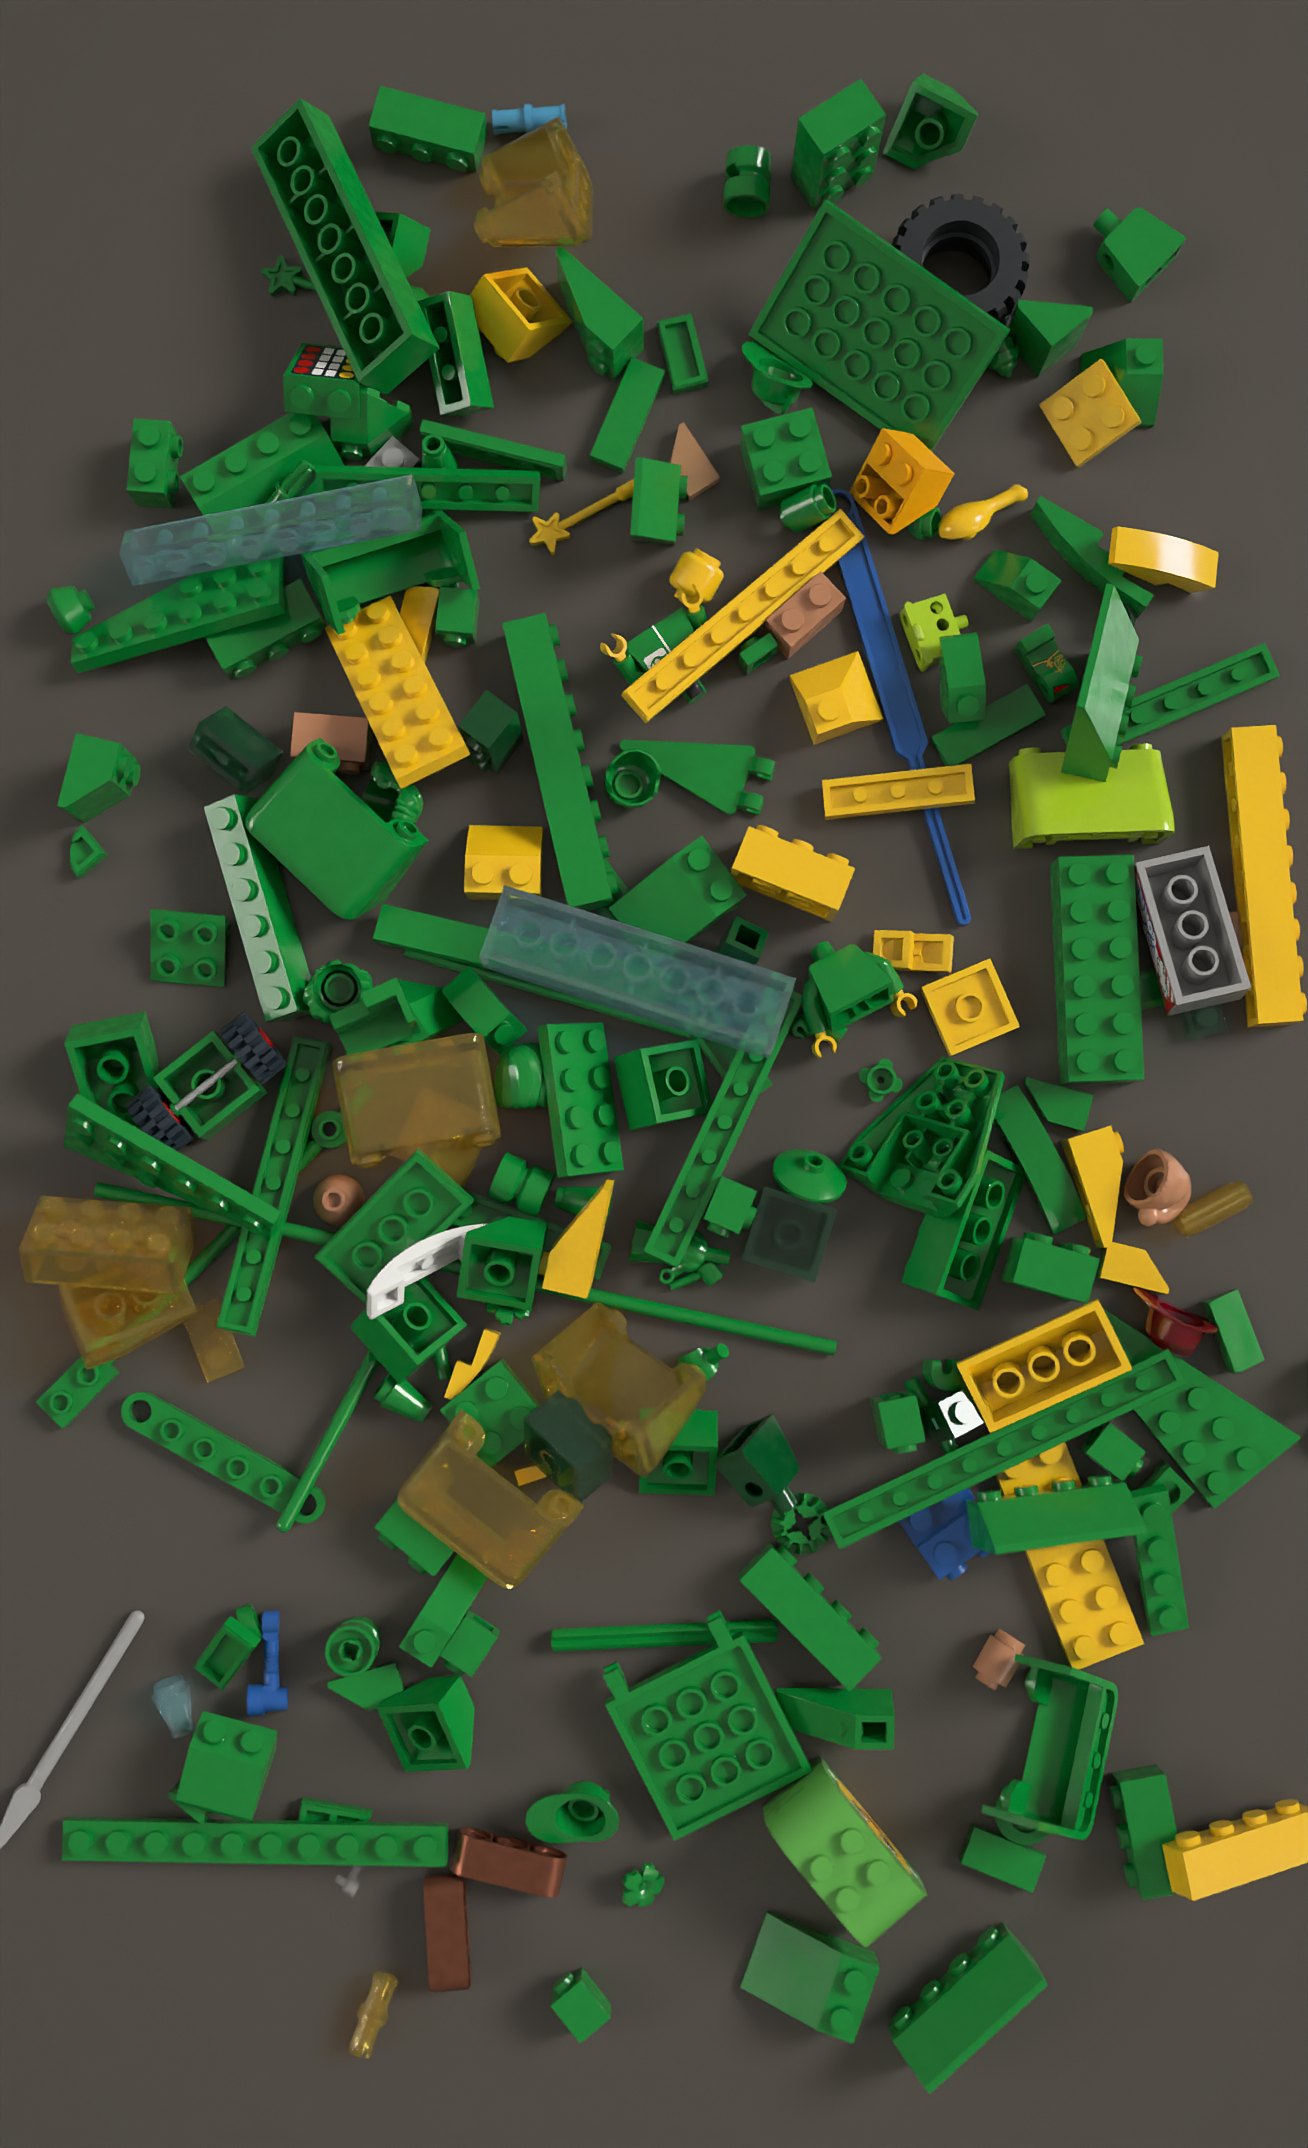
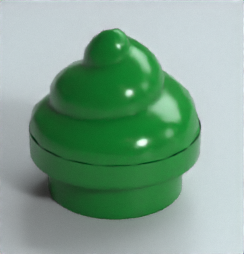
M1012 336L1005 338L987 366L990 370H996L1000 376H1006L1007 378L1011 377L1012 369L1016 366L1017 357L1020 354L1019 346L1013 343Z
M935 507L906 526L909 533L918 540H926L928 537L934 538L938 533V524L941 520L940 509Z

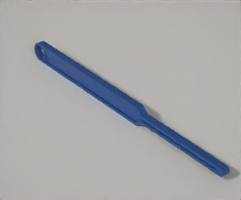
M844 489L832 490L835 497L844 498L849 503L850 510L846 515L865 536L853 496ZM865 536L859 544L837 561L894 752L897 756L908 762L910 770L926 769L922 755L928 744L927 736ZM922 809L956 923L959 926H966L971 921V914L939 809Z

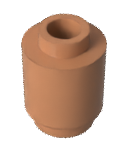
M999 1628L995 1636H989L972 1666L979 1671L975 1678L994 1690L997 1689L999 1684L1006 1688L1020 1664L1014 1661L1015 1654L1023 1655L1022 1651L1025 1644Z

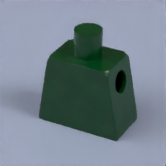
M773 1414L744 1425L713 1463L747 1505L754 1507L770 1501L778 1514H784L798 1503L788 1485L798 1474L799 1464Z

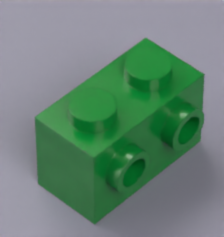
M133 418L127 492L137 506L174 509L175 494L179 491L178 458L182 457L183 441L182 436L178 435L171 421Z
M721 1176L702 1217V1220L708 1222L706 1230L725 1238L729 1237L730 1232L739 1234L741 1228L749 1230L757 1212V1209L751 1206L757 1191Z

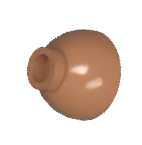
M342 1174L331 1175L323 1179L316 1186L312 1196V1205L317 1217L324 1223L334 1227H342L365 1203L364 1192L360 1184L355 1179Z

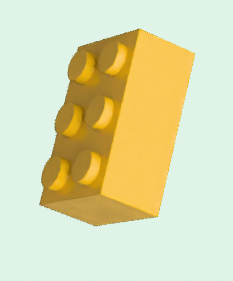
M758 825L755 829L749 826L731 869V875L738 884L832 922L839 911L855 870L854 867L848 865L849 860L833 853H828L826 857L813 852L814 847L802 840L793 839L791 843L778 838L779 833L769 827Z

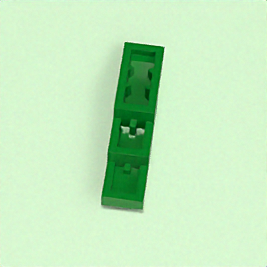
M1040 496L1030 516L1050 544L1080 576L1103 595L1106 583L1115 585L1125 610L1138 618L1146 609L1154 594L1122 577L1123 570L1108 564L1109 552L1097 545L1104 532Z

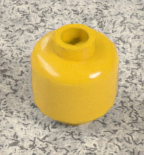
M697 548L693 553L684 552L669 578L670 584L677 589L674 596L678 598L677 593L681 589L687 601L693 599L695 590L692 583H694L703 592L702 603H709L724 577L722 570L719 568L721 562Z

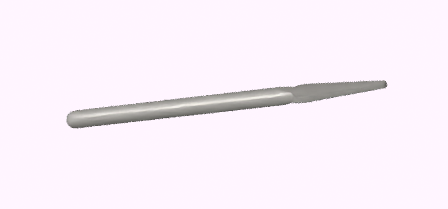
M135 1610L129 1615L27 1783L21 1784L14 1791L0 1823V1849L38 1805L41 1799L40 1789L144 1622L145 1616L143 1612Z

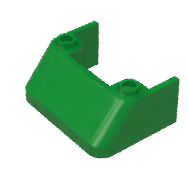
M419 509L310 543L300 549L305 570L324 618L337 634L345 633L343 624L349 623L356 618L355 615L361 610V603L426 582L430 586L440 589V587L457 588L460 585L459 582L463 581L472 591L480 589L466 531L440 509Z
M1015 1654V1662L1031 1667L1026 1675L1025 1688L1030 1699L1038 1703L1022 1781L1015 1779L1003 1788L1000 1796L1001 1809L983 1805L981 1813L1036 1830L1085 1840L1090 1834L1094 1823L1118 1704L1117 1686L1113 1682L1073 1667Z

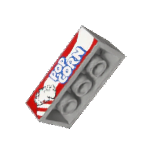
M1205 846L1136 862L1134 864L1136 908L1167 1015L1170 1016L1241 999L1251 989V985L1210 847Z

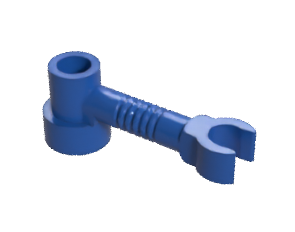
M264 1611L262 1614L264 1684L248 1685V1717L264 1716L265 1712L288 1710V1687H279V1611Z

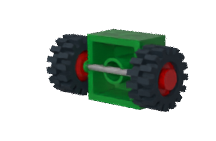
M242 1012L220 1030L221 1034L215 1031L209 1033L153 1077L171 1103L152 1085H149L126 1103L125 1106L128 1109V1113L133 1117V1121L139 1125L141 1131L179 1151L194 1139V1134L190 1127L199 1138L209 1140L268 1094L260 1082L264 1084L287 1066V1063L266 1033L246 1012Z

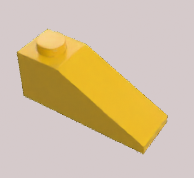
M1110 1125L1060 1141L1079 1198L1085 1210L1086 1219L1096 1248L1112 1246L1123 1159L1121 1157V1153H1124L1123 1141L1117 1131L1113 1132Z
M607 1179L557 1238L550 1253L543 1252L538 1274L545 1275L543 1289L587 1299L593 1283L614 1180Z

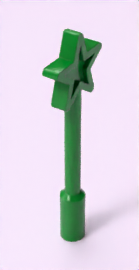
M283 255L278 256L275 268L261 269L262 276L271 281L268 289L271 297H274L283 289L296 296L297 292L294 285L316 291L312 280L300 277L303 274L302 268L300 266L287 267Z

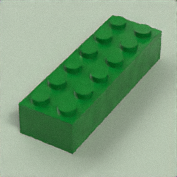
M1134 855L1058 857L1050 864L1059 1085L1118 1084L1144 1080Z

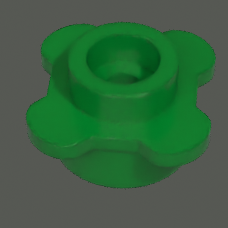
M881 1059L876 1066L870 1069L863 1068L859 1072V1080L865 1083L869 1090L868 1097L873 1102H880L884 1095L890 1092L897 1093L902 1089V1080L897 1078L895 1071L892 1069L893 1063L889 1059ZM878 1077L884 1078L883 1084L877 1082Z

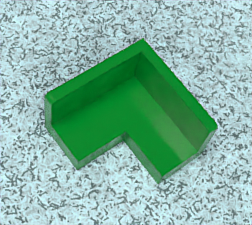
M397 977L360 993L362 1001L328 1015L351 1061L361 1059L421 1032Z

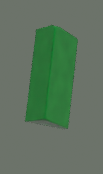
M1238 1289L1201 1301L1207 1319L1217 1327V1332L1213 1334L1228 1373L1237 1374L1264 1361Z

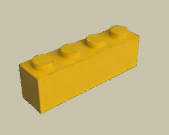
M1295 1799L1280 1800L1275 1803V1808L1266 1811H1246L1242 1814L1243 1818L1235 1821H1215L1209 1824V1829L1201 1832L1186 1831L1175 1836L1176 1840L1162 1844L1172 1892L1194 1901L1308 1863V1806L1299 1804L1298 1800Z

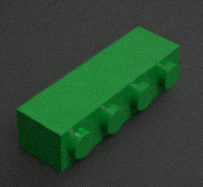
M769 1542L738 1574L740 1582L850 1692L882 1659L876 1649L880 1643L865 1627L858 1631L848 1621L852 1614L837 1599L831 1604L821 1594L825 1587L810 1572L803 1576L794 1567L798 1560L783 1545L776 1549Z

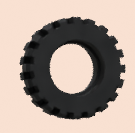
M952 194L950 200L944 201L943 196H939L930 200L928 208L925 205H920L914 209L911 218L904 219L899 226L892 246L922 267L926 259L942 251H960L975 258L986 271L989 285L975 294L965 295L964 297L1004 326H1007L1009 318L1012 317L1017 302L1021 299L1029 277L1027 272L1030 267V254L1025 252L1027 242L1023 233L1016 234L1018 227L1016 221L1012 216L1005 218L1001 215L1003 208L993 203L990 207L983 204L984 198L973 196L972 200L963 199L964 194Z

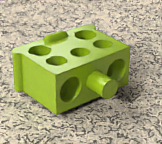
M945 593L913 604L908 601L899 613L900 621L918 669L922 672H925L929 666L940 663L939 637L959 635V629L968 627V619L965 614L954 617Z

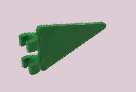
M626 739L622 740L619 745L622 751L641 749L652 754L661 767L662 776L728 816H734L738 808L747 813L760 816L764 804V796L752 792H744L743 790L749 774L771 782L775 770V761L763 757H755V748L750 745Z

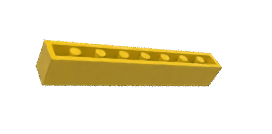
M1276 725L1234 727L1221 736L1236 906L1244 948L1240 950L1251 985V989L1245 994L1247 1027L1292 1025L1304 1021L1303 1015L1307 1011V999L1305 994L1301 993L1300 978L1303 976L1304 966L1302 957L1297 955L1296 941L1300 937L1299 921L1294 919L1293 904L1296 902L1297 891L1295 883L1290 880L1289 870L1293 864L1292 847L1287 845L1286 831H1288L1290 825V816L1288 810L1284 809L1283 805L1286 777L1283 772H1280L1279 758H1281L1283 753L1282 738L1277 736Z

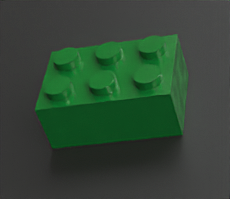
M859 79L798 118L790 177L814 211L821 207L823 201L829 200L833 204L836 203L846 190L854 185L856 187L864 185L874 174L886 113L862 79Z

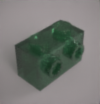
M227 706L198 723L188 747L192 753L245 795L272 777L283 753L281 749Z

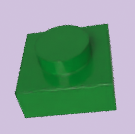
M770 633L761 639L758 635L754 636L744 643L740 648L742 652L739 653L738 665L745 675H748L774 657L777 653L778 643Z

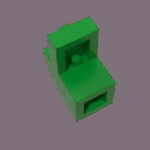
M470 966L441 990L469 1026L499 1055L528 1031Z

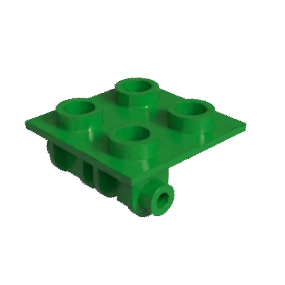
M150 909L151 981L225 987L226 936H229L231 932V922L226 921V915Z

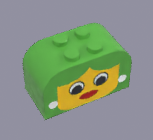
M819 1756L810 1764L812 1768L811 1773L787 1784L762 1806L764 1819L770 1833L790 1861L860 1944L867 1948L927 1895V1892L918 1873Z

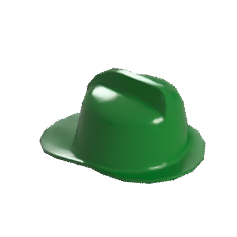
M751 341L745 342L741 346L742 354L753 366L751 383L753 394L760 398L765 406L777 414H784L788 407L797 401L803 388H810L813 385L807 376L761 343Z
M582 1780L569 1784L561 1794L542 1797L534 1802L527 1811L526 1825L531 1834L547 1843L604 1841L615 1834L618 1830L619 1817L616 1809L610 1804V1792L594 1782Z

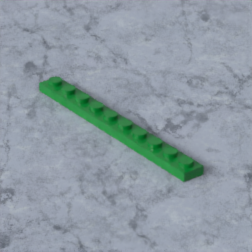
M1167 1349L1131 1366L1132 1370L1011 1423L822 1513L839 1550L1185 1386L1187 1383L1172 1354Z
M67 1817L63 1820L62 1861L446 1867L448 1863V1823L252 1820L249 1823L238 1819H208L203 1825L195 1819Z

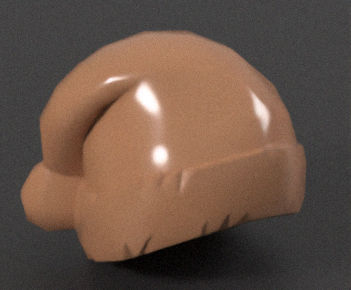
M1154 1149L1145 1153L1134 1165L1127 1177L1123 1192L1129 1204L1139 1209L1138 1218L1141 1224L1145 1226L1161 1225L1175 1219L1186 1207L1191 1195V1181L1183 1166L1171 1154L1161 1149Z

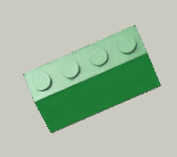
M290 412L180 476L224 551L228 553L271 528L268 526L270 520L267 519L264 523L256 512L276 491L275 485L277 482L282 483L300 461L310 462L315 468L316 465H345L316 415ZM316 479L299 498L300 504L298 506L293 505L279 522L316 501Z
M986 1149L979 1178L960 1209L946 1219L925 1214L923 1222L919 1227L910 1259L907 1261L901 1283L979 1311L1026 1178L1020 1166Z
M1111 1475L1088 1477V1484L1075 1485L1074 1480L1051 1482L1052 1489L1038 1490V1485L1014 1487L1015 1494L1001 1495V1490L977 1492L978 1499L966 1500L972 1547L995 1555L1147 1533L1145 1522L1126 1483L1112 1481Z
M1003 1922L996 1928L993 1926L985 1930L977 1941L978 1945L968 1954L962 1953L951 1962L949 1971L940 1980L934 1979L922 1989L920 1998L910 2007L904 2006L899 2009L891 2020L892 2024L888 2026L893 2043L929 2094L1048 1986L1033 1956Z

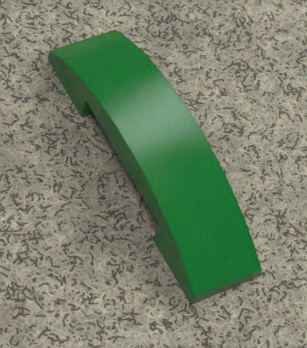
M1018 1085L1002 1092L993 1122L999 1134L1005 1137L1038 1200L1036 1204L1052 1235H1055L1086 1219L1085 1210L1054 1144Z

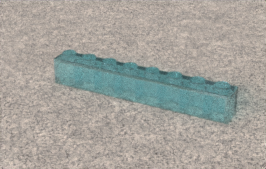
M412 474L125 531L119 555L132 586L418 531L421 530L422 505Z

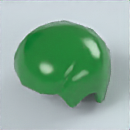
M641 749L624 750L610 761L605 770V791L610 800L616 805L626 809L641 808L651 801L658 792L660 776L662 774L661 767L653 755Z

